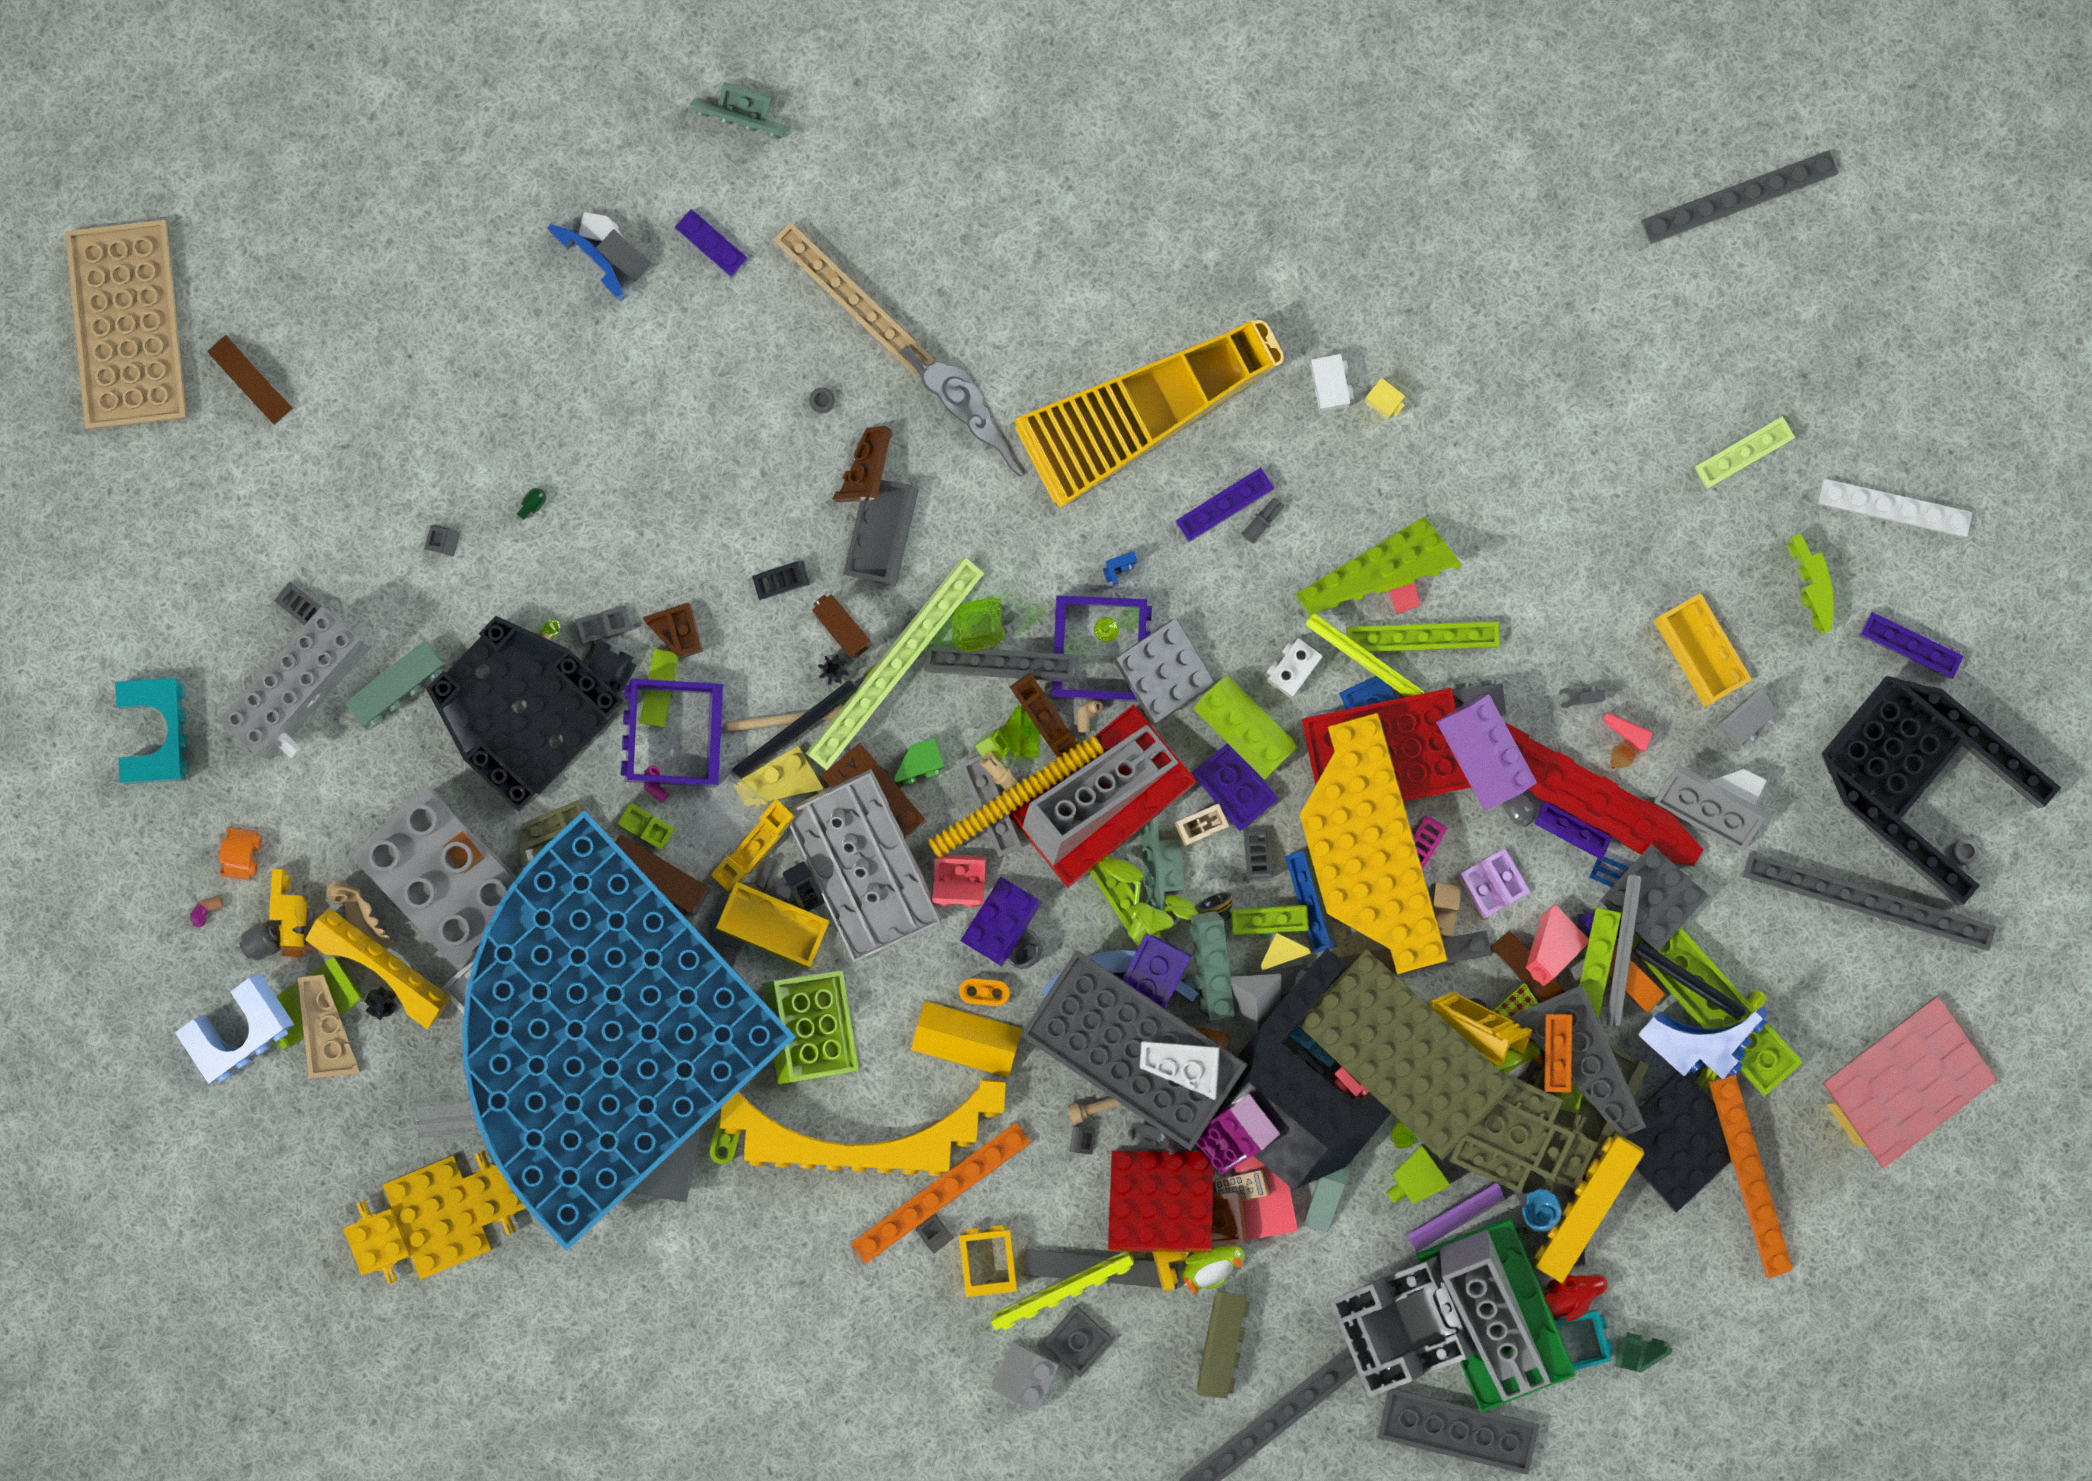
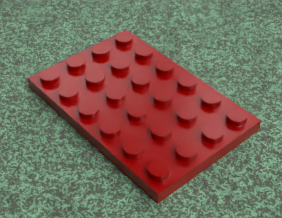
M1452 688L1302 719L1315 786L1335 752L1328 727L1378 713L1403 802L1472 788L1436 723L1456 709Z

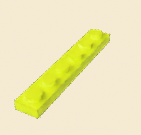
M1123 1251L991 1314V1323L995 1331L1000 1328L1003 1330L1008 1329L1016 1324V1320L1023 1317L1029 1319L1037 1315L1039 1310L1046 1306L1049 1308L1057 1306L1062 1302L1063 1298L1069 1295L1072 1297L1078 1296L1085 1291L1086 1287L1092 1284L1095 1286L1101 1285L1108 1280L1109 1276L1115 1273L1118 1275L1126 1273L1134 1265V1257L1131 1251Z

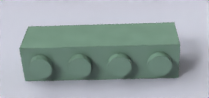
M424 640L344 703L362 727L368 728L370 726L374 728L384 720L382 717L388 711L393 713L404 705L402 701L409 695L414 697L424 689L422 685L429 680L433 682L447 666L431 645Z

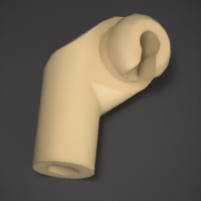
M1090 699L1078 709L1077 733H1090V719L1103 709V704L1100 700Z

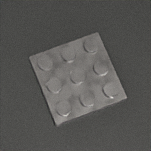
M1176 618L1171 619L1113 658V661L1152 724L1158 722L1214 684Z

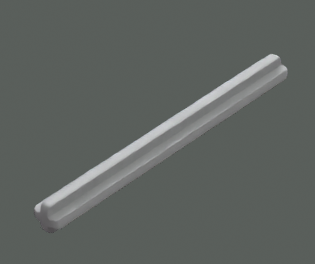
M1629 875L1627 878L1607 1025L1619 1027L1621 1024L1641 886V877L1637 875Z

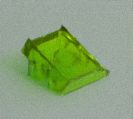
M987 598L959 604L952 613V646L971 652L995 647L996 644L1002 642L1005 638V630L1001 624V617L1003 616L1001 599Z

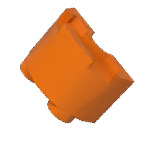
M228 827L226 829L227 837L222 839L219 863H222V869L219 874L221 877L251 881L252 876L256 875L258 862L253 861L254 852L260 850L262 837L258 836L259 831Z

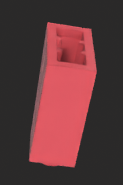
M1556 904L1541 915L1526 965V969L1531 973V976L1543 986L1554 979L1589 943V939Z

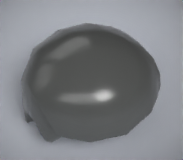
M1026 928L1008 956L1007 961L1018 969H1026L1040 961L1043 951L1039 937L1033 931Z

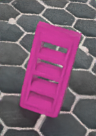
M1428 815L1424 817L1413 835L1415 843L1417 841L1429 848L1426 853L1416 846L1418 854L1424 857L1420 861L1422 870L1448 829ZM1426 824L1438 830V835L1436 836L1425 829ZM1423 833L1433 839L1434 842L1431 844L1419 836Z

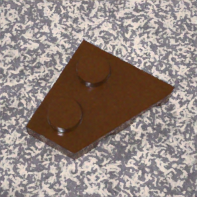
M690 603L643 617L644 622L679 659L704 652Z

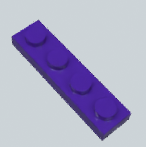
M1260 467L1175 520L1189 543L1273 491L1274 487Z
M1873 612L1869 614L1859 635L1949 679L1954 678L1964 657Z

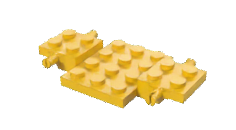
M485 1151L474 1155L480 1169L466 1178L463 1177L456 1157L453 1155L383 1184L391 1209L371 1214L366 1200L356 1203L362 1218L355 1224L343 1228L361 1276L373 1271L383 1270L389 1285L398 1281L392 1266L411 1256L421 1280L491 1251L492 1247L483 1226L492 1222H502L506 1236L517 1232L511 1217L526 1207L511 1190L496 1164L490 1165Z

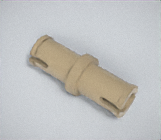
M991 752L982 757L985 762L980 760V765L993 777L992 780L996 784H1000L1007 792L1009 787L1012 786L1014 788L1018 781L1012 776L1011 770L1007 766H1003Z

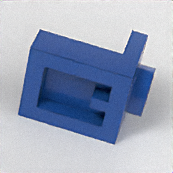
M1135 551L1106 560V567L1102 569L1107 583L1112 581L1113 587L1118 586L1119 583L1115 571L1119 570L1120 573H1124L1134 569L1133 564L1138 562Z

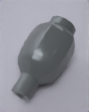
M1522 793L1503 802L1506 813L1515 824H1522L1523 827H1526L1536 819L1533 815L1535 812L1533 805Z

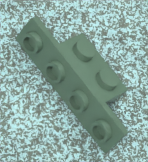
M724 82L722 85L718 105L694 99L689 109L695 110L697 115L704 117L712 115L718 117L719 121L723 123L733 124L735 122L742 124L744 129L750 131L762 130L773 138L785 137L790 130L789 126L767 120L773 96Z
M1155 817L1139 830L1142 843L1141 858L1144 865L1143 882L1146 887V904L1155 909L1163 910L1165 907L1164 892L1185 890L1181 840L1159 841L1157 817Z

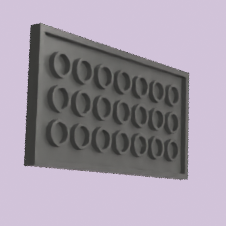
M1079 950L1074 952L1020 1035L1190 1151L1248 1065ZM1142 1042L1220 1047L1216 1100L1140 1068Z

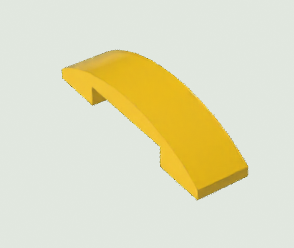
M775 799L760 816V822L731 856L725 857L711 876L728 892H731L735 882L741 883L770 852L795 816L781 802Z

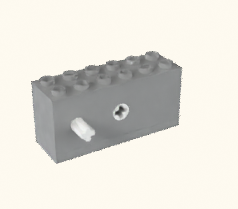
M321 607L218 721L256 755L270 760L281 749L293 759L299 754L302 747L290 737L370 650L371 646L337 615Z

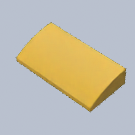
M1701 593L1653 620L1704 707L1752 681V678Z
M735 882L715 931L800 967L809 969L827 929L829 920Z

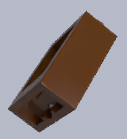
M824 594L813 603L815 606L812 609L814 615L853 662L873 646L870 639L832 594L828 597Z

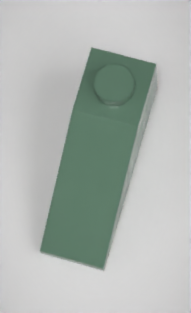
M1353 1160L1346 1168L1317 1180L1303 1225L1328 1232Z

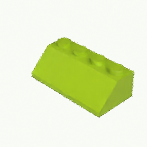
M1228 675L1216 683L1193 708L1264 780L1299 746Z

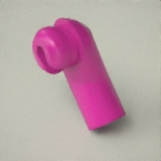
M651 765L644 771V774L660 775V770L657 766ZM644 783V789L660 803H663L669 796V793L660 784Z

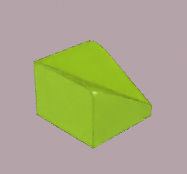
M997 728L983 735L975 745L982 757L991 752L998 761L1004 759L1010 750L1009 745Z

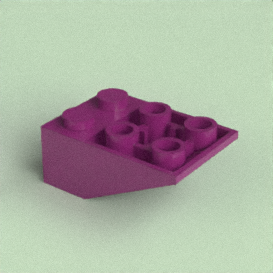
M1248 1093L1214 1116L1196 1144L1203 1150L1212 1165L1222 1175L1262 1151L1280 1133Z

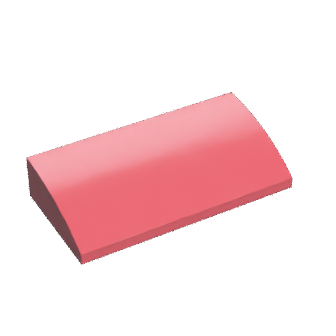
M1254 1156L1233 1168L1235 1176L1264 1170L1270 1195L1243 1201L1248 1240L1298 1231L1290 1187Z

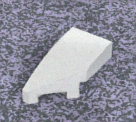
M583 213L579 235L583 238L602 242L613 229L620 235L621 233L618 230L617 224L608 216Z

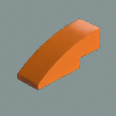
M1616 946L1614 947L1608 975L1612 982L1617 954ZM1630 960L1625 993L1645 1012L1649 1013L1663 999L1665 994Z

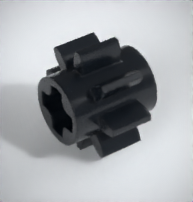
M838 654L831 660L828 656H825L826 663L824 665L818 664V667L824 671L819 676L820 679L827 677L829 686L832 685L833 680H837L838 683L842 684V675H849L847 671L843 670V667L848 664L847 661L840 663L838 661ZM830 664H833L835 667L840 666L837 669L838 674L836 676L832 673L827 674L830 670Z
M382 986L379 987V990H371L366 1000H364L367 1006H369L365 1011L379 1020L383 1017L391 1016L397 1006L393 1000L396 995Z

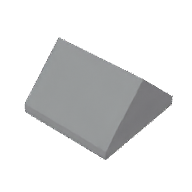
M1281 974L1230 977L1234 1018L1257 1032L1281 1003Z

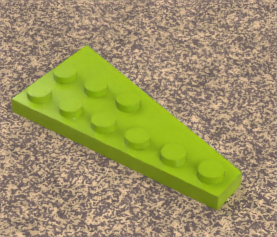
M1423 516L1297 592L1295 595L1308 615H1312L1313 613L1338 607L1342 601L1352 598L1354 601L1363 599V595L1371 592L1383 593L1415 583L1419 577L1429 574L1431 577L1440 575L1442 570L1452 567L1456 570L1463 567L1452 550L1426 517Z

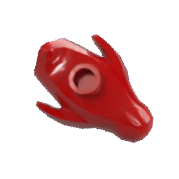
M1600 1274L1567 1275L1563 1283L1556 1279L1549 1281L1547 1286L1553 1288L1543 1295L1554 1321L1568 1315L1566 1317L1567 1321H1574L1587 1312L1592 1301L1597 1296L1604 1294L1608 1283Z

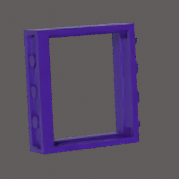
M1056 595L1054 654H1064L1066 605L1139 608L1138 642L1151 634V631H1146V621L1152 620V606H1147V599ZM1052 681V698L1098 699L1100 701L1138 702L1133 692L1062 689L1063 682Z
M632 678L629 681V685H625L624 700H628V710L623 712V725H627V735L622 736V750L626 751V759L621 761L620 775L625 776L624 782L701 787L718 786L723 684ZM638 690L710 694L706 778L634 774Z

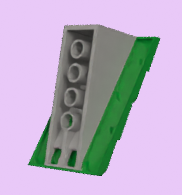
M1511 1216L1431 1247L1428 1250L1416 1253L1418 1263L1436 1256L1440 1257L1442 1278L1479 1351L1459 1362L1480 1413L1576 1376L1572 1361Z

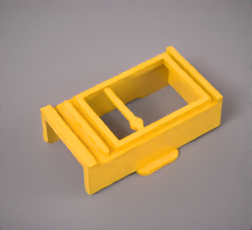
M1455 991L1430 1001L1429 1006L1492 1064L1501 1066L1509 1047L1525 1053L1532 1029L1528 1027L1522 1029L1519 1027V1024H1513L1514 1021L1457 994Z

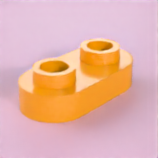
M970 978L963 981L959 987L961 999L968 1004L1001 1006L1008 1001L1010 996L1008 986L1004 982L997 980ZM970 986L975 987L977 990L976 995L969 996L967 989ZM998 988L1002 991L1000 998L993 997L992 992L994 989Z

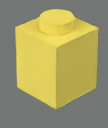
M1383 378L1378 381L1364 400L1387 419L1392 414L1397 417L1405 406L1402 403L1405 396Z

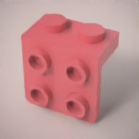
M935 854L932 902L938 903L941 906L963 904L966 907H975L983 904L986 856L942 854L943 857L939 858Z
M1343 1067L1332 1077L1334 1080L1332 1085L1343 1095L1346 1093L1352 1100L1357 1096L1362 1099L1369 1092L1362 1085H1359Z

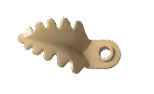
M342 880L330 883L327 889V898L345 906V920L360 929L383 948H395V942L390 939L389 935L384 934V929L376 926L378 920L370 915L371 905L362 898L360 889L351 887L346 881Z

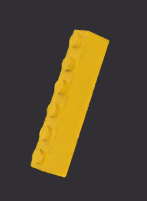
M1615 1133L1613 1138L1610 1136L1607 1138L1601 1149L1604 1153L1599 1160L1597 1158L1593 1160L1588 1169L1590 1175L1586 1181L1581 1180L1574 1191L1577 1194L1572 1203L1569 1201L1566 1203L1562 1210L1563 1218L1559 1224L1549 1230L1547 1234L1549 1240L1546 1245L1543 1246L1541 1244L1534 1254L1533 1258L1536 1259V1268L1561 1283L1567 1277L1644 1155L1641 1147L1621 1137L1618 1133Z

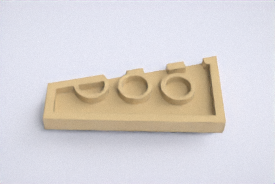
M325 975L299 976L298 986L308 1078L360 1073Z

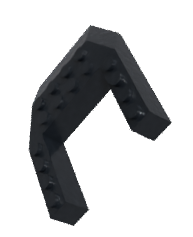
M1885 676L1821 753L1843 805L1881 843L1957 906L1964 905L1980 884L1901 820V818L1961 746L2038 809L2046 807L2061 787L1943 689Z
M1328 948L1325 949L1239 1053L1237 1058L1248 1065L1217 1112V1114L1249 1093L1280 1133L1262 1151L1253 1156L1293 1190L1346 1168L1391 1114L1373 1095L1360 1109L1282 1044L1347 965Z

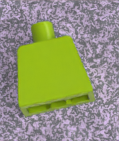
M1419 1145L1391 1173L1397 1184L1387 1190L1386 1194L1393 1204H1396L1405 1196L1408 1197L1412 1204H1415L1451 1185L1423 1146Z

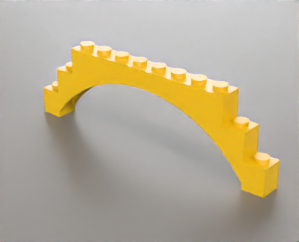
M979 1079L978 1088L944 1118L913 1134L876 1143L845 1144L803 1135L784 1127L766 1116L739 1091L721 1107L720 1128L725 1129V1133L741 1134V1130H746L744 1161H749L751 1166H764L765 1162H775V1167L788 1168L790 1163L800 1164V1168L816 1169V1165H826L827 1170H841V1166H851V1171L867 1172V1167L877 1168L879 1173H892V1169H903V1174L916 1175L918 1170L928 1171V1175L943 1176V1172H949L951 1141H956L955 1146L970 1147L971 1142L977 1143L978 1112H983V1117H998V1113H1004L1006 1082Z

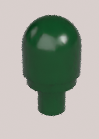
M541 488L530 489L523 497L521 502L523 506L517 512V515L525 520L531 512L533 514L536 511L538 512L546 502V493Z

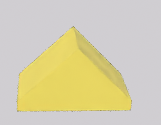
M1275 933L1261 962V971L1308 955L1310 950Z

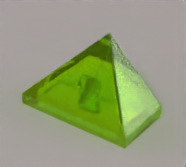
M1021 705L1017 706L1002 727L1000 733L1015 756L1038 758L1039 731Z

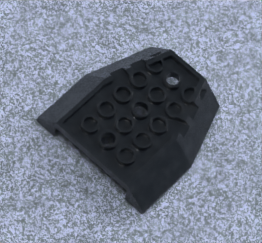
M495 616L479 632L481 637L448 672L442 671L426 690L463 760L519 812L536 799L609 723L624 700L570 649ZM485 664L489 667L490 673L488 677L480 679L476 674V670L480 665ZM517 699H523L526 702V709L522 713H516L513 710V703ZM555 733H559L563 738L561 746L557 748L552 747L549 743L550 736Z

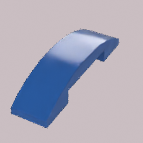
M551 224L547 227L549 232L567 250L575 243L606 273L600 280L602 284L620 302L624 299L623 291L615 272L596 247L571 230Z

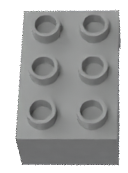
M426 785L418 790L350 855L451 964L458 968H463L475 957L486 926L490 922L503 896L517 879L512 870L459 820L444 803L439 793L434 788Z

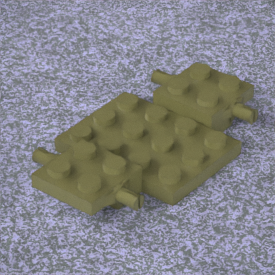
M1501 1071L1515 1086L1454 1148L1449 1161L1518 1193L1521 1192L1531 1170L1543 1175L1547 1179L1542 1189H1548L1551 1193L1556 1183L1565 1184L1576 1189L1598 1145V1142L1584 1136L1580 1132L1587 1118L1577 1113L1571 1127L1561 1126L1553 1122L1563 1102L1562 1098Z

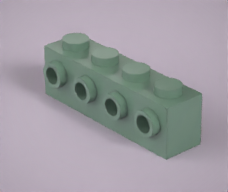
M1216 911L1191 915L1192 926H1190V934L1195 946L1193 959L1195 965H1197L1198 972L1195 979L1197 988L1200 990V998L1198 999L1200 1012L1210 1021L1234 1017L1224 919Z

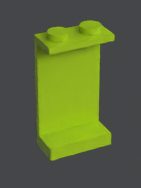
M336 956L331 957L325 961V965L309 974L325 975L339 1015L365 1000ZM298 982L276 996L294 1023L287 1030L289 1034L278 1042L273 1040L278 1048L281 1046L282 1049H288L304 1039Z

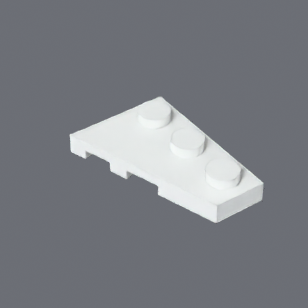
M1143 1041L1141 1044L1140 1068L1216 1100L1220 1047Z

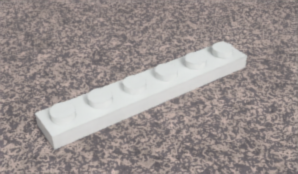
M1828 479L1822 480L1817 503L1818 505L1964 538L1968 536L1973 513Z

